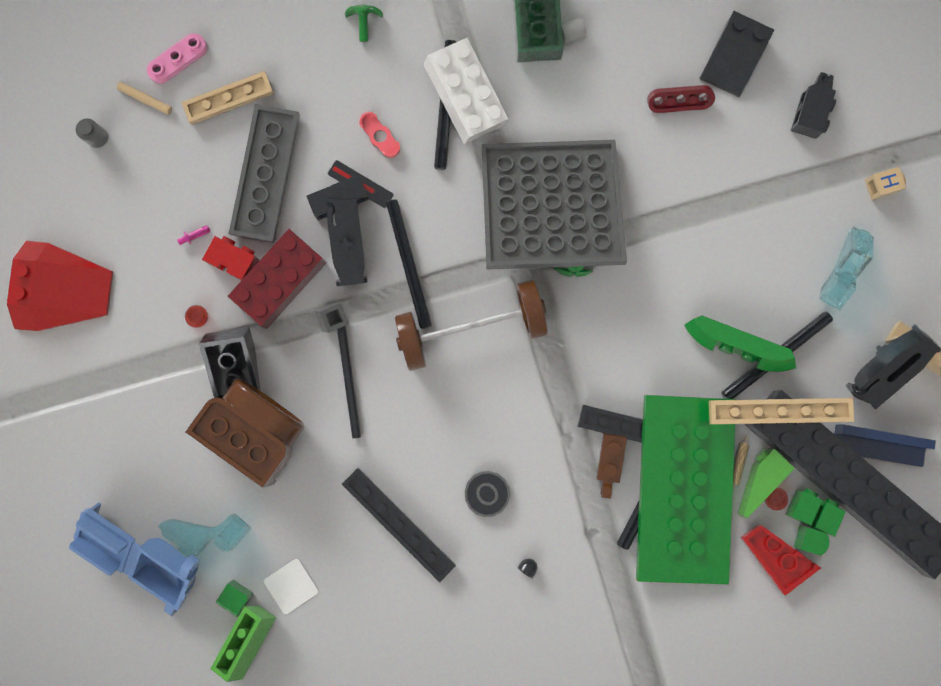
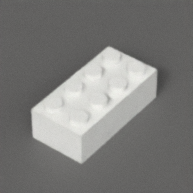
M468 38L427 55L423 65L463 144L490 133L506 123L508 117Z

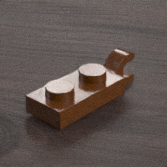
M603 433L596 475L597 480H603L600 492L602 494L601 498L611 499L613 482L620 483L627 442L626 436Z

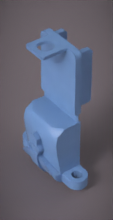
M99 502L91 509L86 508L82 511L79 520L76 522L74 541L70 543L69 549L109 576L115 571L125 573L129 576L130 580L166 603L164 612L170 616L175 615L194 585L200 559L192 554L186 558L172 545L158 537L148 539L140 546L135 542V538L99 515L101 507Z

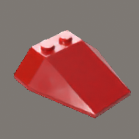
M25 241L12 260L7 307L14 329L43 331L108 316L113 271L50 243Z

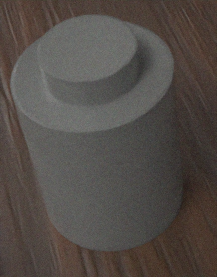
M85 118L77 123L76 134L93 148H100L106 144L108 133L94 120Z

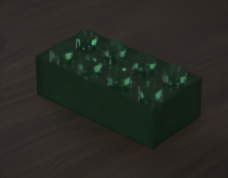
M513 0L517 63L561 60L563 37L560 0Z

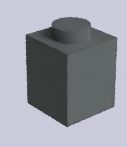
M334 302L314 311L322 332L329 333L349 324L341 303Z

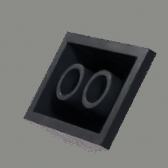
M733 11L699 79L740 97L775 29Z
M250 327L206 333L201 339L199 346L214 398H223L237 379H241L260 390L256 352Z

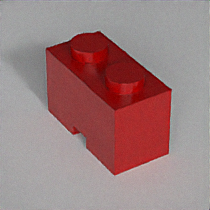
M214 236L202 260L222 271L228 268L227 273L242 280L259 262V259L254 256L255 251L246 246H243L242 249L234 246L235 241L226 236H223L222 239Z

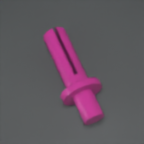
M206 225L188 234L183 232L185 236L177 239L179 245L186 242L192 244V240L209 233L210 228Z

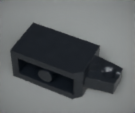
M821 72L815 83L801 94L790 131L814 139L818 138L822 133H826L830 124V120H828L829 113L833 111L836 104V99H834L836 90L832 89L833 75Z

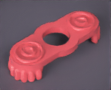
M373 112L362 114L359 121L360 127L370 137L371 143L378 147L384 156L388 158L396 157L400 152V143L396 142L391 136L390 130L381 124L377 119V115ZM377 131H384L387 134L386 140L377 142L374 139L375 133Z

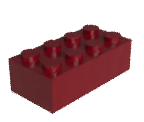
M288 229L227 297L261 327L267 329L327 262L293 231Z

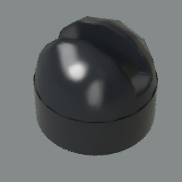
M524 559L517 567L522 573L532 579L538 569L537 563L533 559Z

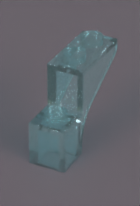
M855 227L850 230L832 273L821 287L819 300L841 310L856 291V279L873 259L874 237L864 229L859 230Z
M235 513L229 515L220 525L215 527L176 519L163 521L158 526L162 531V536L168 541H174L179 546L178 550L186 557H189L191 554L194 556L199 555L212 539L215 540L214 544L220 550L229 552L252 529Z

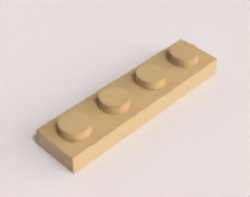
M263 71L181 103L188 122L193 125L273 95L274 92L266 72Z

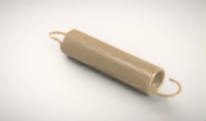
M740 442L733 470V490L735 484L740 485L750 446L747 443Z

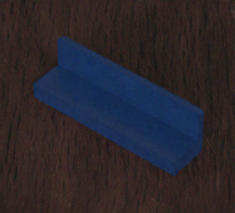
M844 424L835 425L834 434L861 457L923 467L926 449L935 450L936 440Z

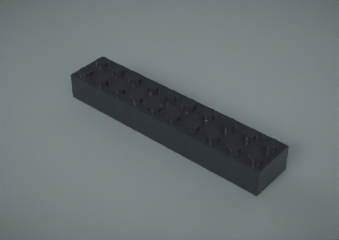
M776 390L766 400L792 398L784 391ZM821 422L745 424L747 428L772 449L780 453L793 467L832 500L839 503L845 511L922 576L934 580L941 573V523Z

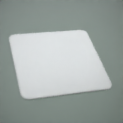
M294 559L264 580V584L284 614L290 613L318 594L317 587L298 559Z

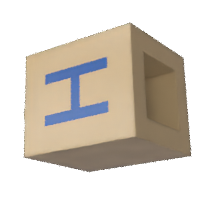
M900 167L875 173L865 179L871 201L906 189V178L901 172Z

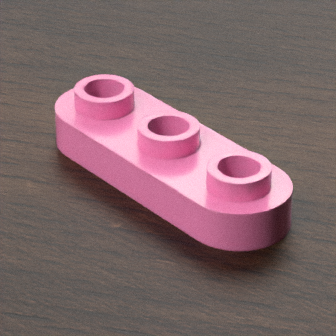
M189 34L149 63L147 67L148 76L159 84L167 82L206 53V41L199 34ZM197 42L196 46L191 47V43ZM179 54V57L174 60L173 56ZM161 67L159 72H155L156 68Z

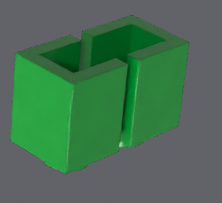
M805 488L804 491L796 490L785 515L835 537L846 511L840 509V504L826 498L824 502L817 498L819 494Z

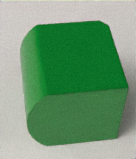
M799 525L794 547L821 556L829 548V536L825 532Z
M235 580L227 583L216 600V604L235 617H238L244 606L252 598L253 593Z

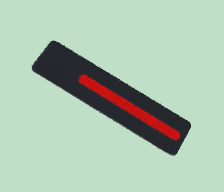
M338 160L333 163L328 171L329 176L341 182L359 174L369 200L383 208L387 207L386 202L394 196L392 192Z

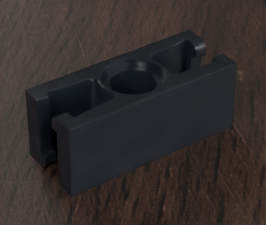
M359 174L306 196L312 212L318 221L327 218V210L330 205H333V215L335 214L334 204L330 202L325 203L324 198L326 197L356 198L357 205L369 200Z

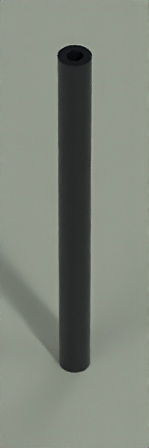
M346 326L337 329L353 439L360 438L361 432Z

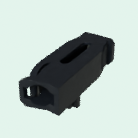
M324 198L325 203L330 202L335 206L336 225L333 223V205L328 206L327 224L332 260L338 274L337 277H339L336 280V286L367 283V276H363L365 262L357 199Z
M914 324L910 331L894 339L890 344L883 347L877 346L876 356L857 373L854 379L855 384L848 383L846 387L855 398L867 402L874 409H877L921 372L937 352H941V347Z

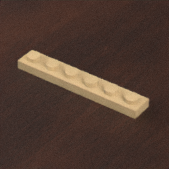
M853 398L709 401L710 424L854 422Z

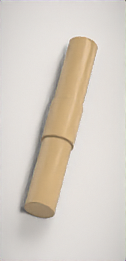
M123 82L117 84V90L168 115L171 113V106Z

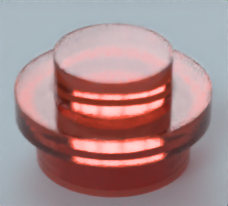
M193 305L187 309L185 320L191 327H202L208 320V312L202 306Z
M776 488L765 499V504L772 510H782L788 504V495L783 489Z

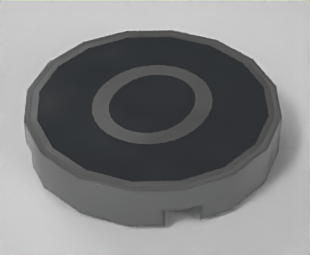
M481 471L473 475L465 488V501L469 509L483 517H493L501 513L508 505L510 499V489L506 480L498 473L492 471Z

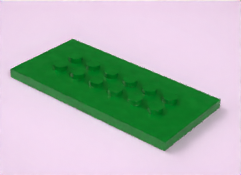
M644 395L636 580L638 582L729 585L735 424H710L709 401L736 399Z

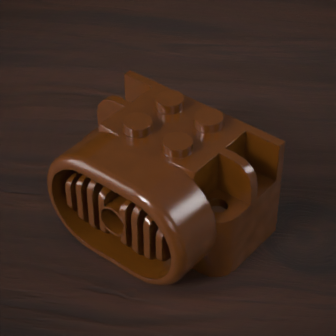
M237 379L223 398H212L206 402L185 433L263 488L276 483L277 480L275 478L281 469L287 465L286 462L292 454V445L303 431L304 423L259 389L241 379Z

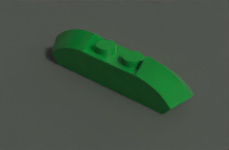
M703 315L684 324L689 334L700 345L713 351L715 346H718V349L724 353L732 354L733 352L741 355L740 358L747 362H758L757 369L764 371L784 372L796 369L795 357L789 348Z

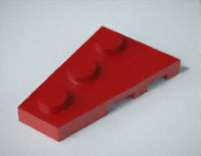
M760 524L740 537L784 596L821 569L816 563L806 558L802 553L792 548Z

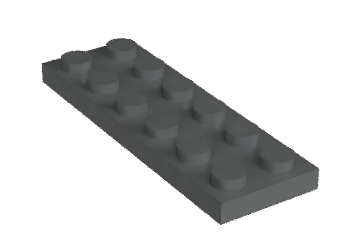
M255 104L229 235L275 243L300 118L298 111Z

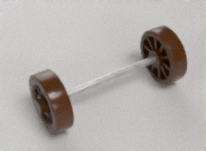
M528 280L517 283L516 289L520 308L518 310L420 335L419 330H417L412 312L396 315L395 322L399 335L396 338L399 351H403L409 371L426 367L422 342L522 316L531 339L547 335L548 330L544 314L546 313L544 300L540 299L535 282Z

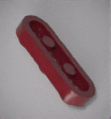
M707 85L660 88L651 91L647 97V104L654 113L704 110L711 107L715 101V94L712 88ZM683 95L681 99H677L678 96ZM657 97H661L659 101H655Z

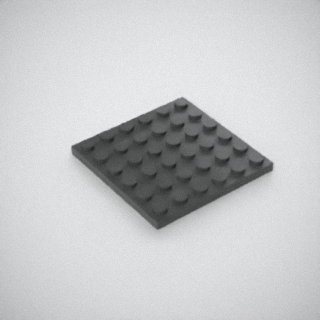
M615 140L481 144L486 270L626 265L627 255Z

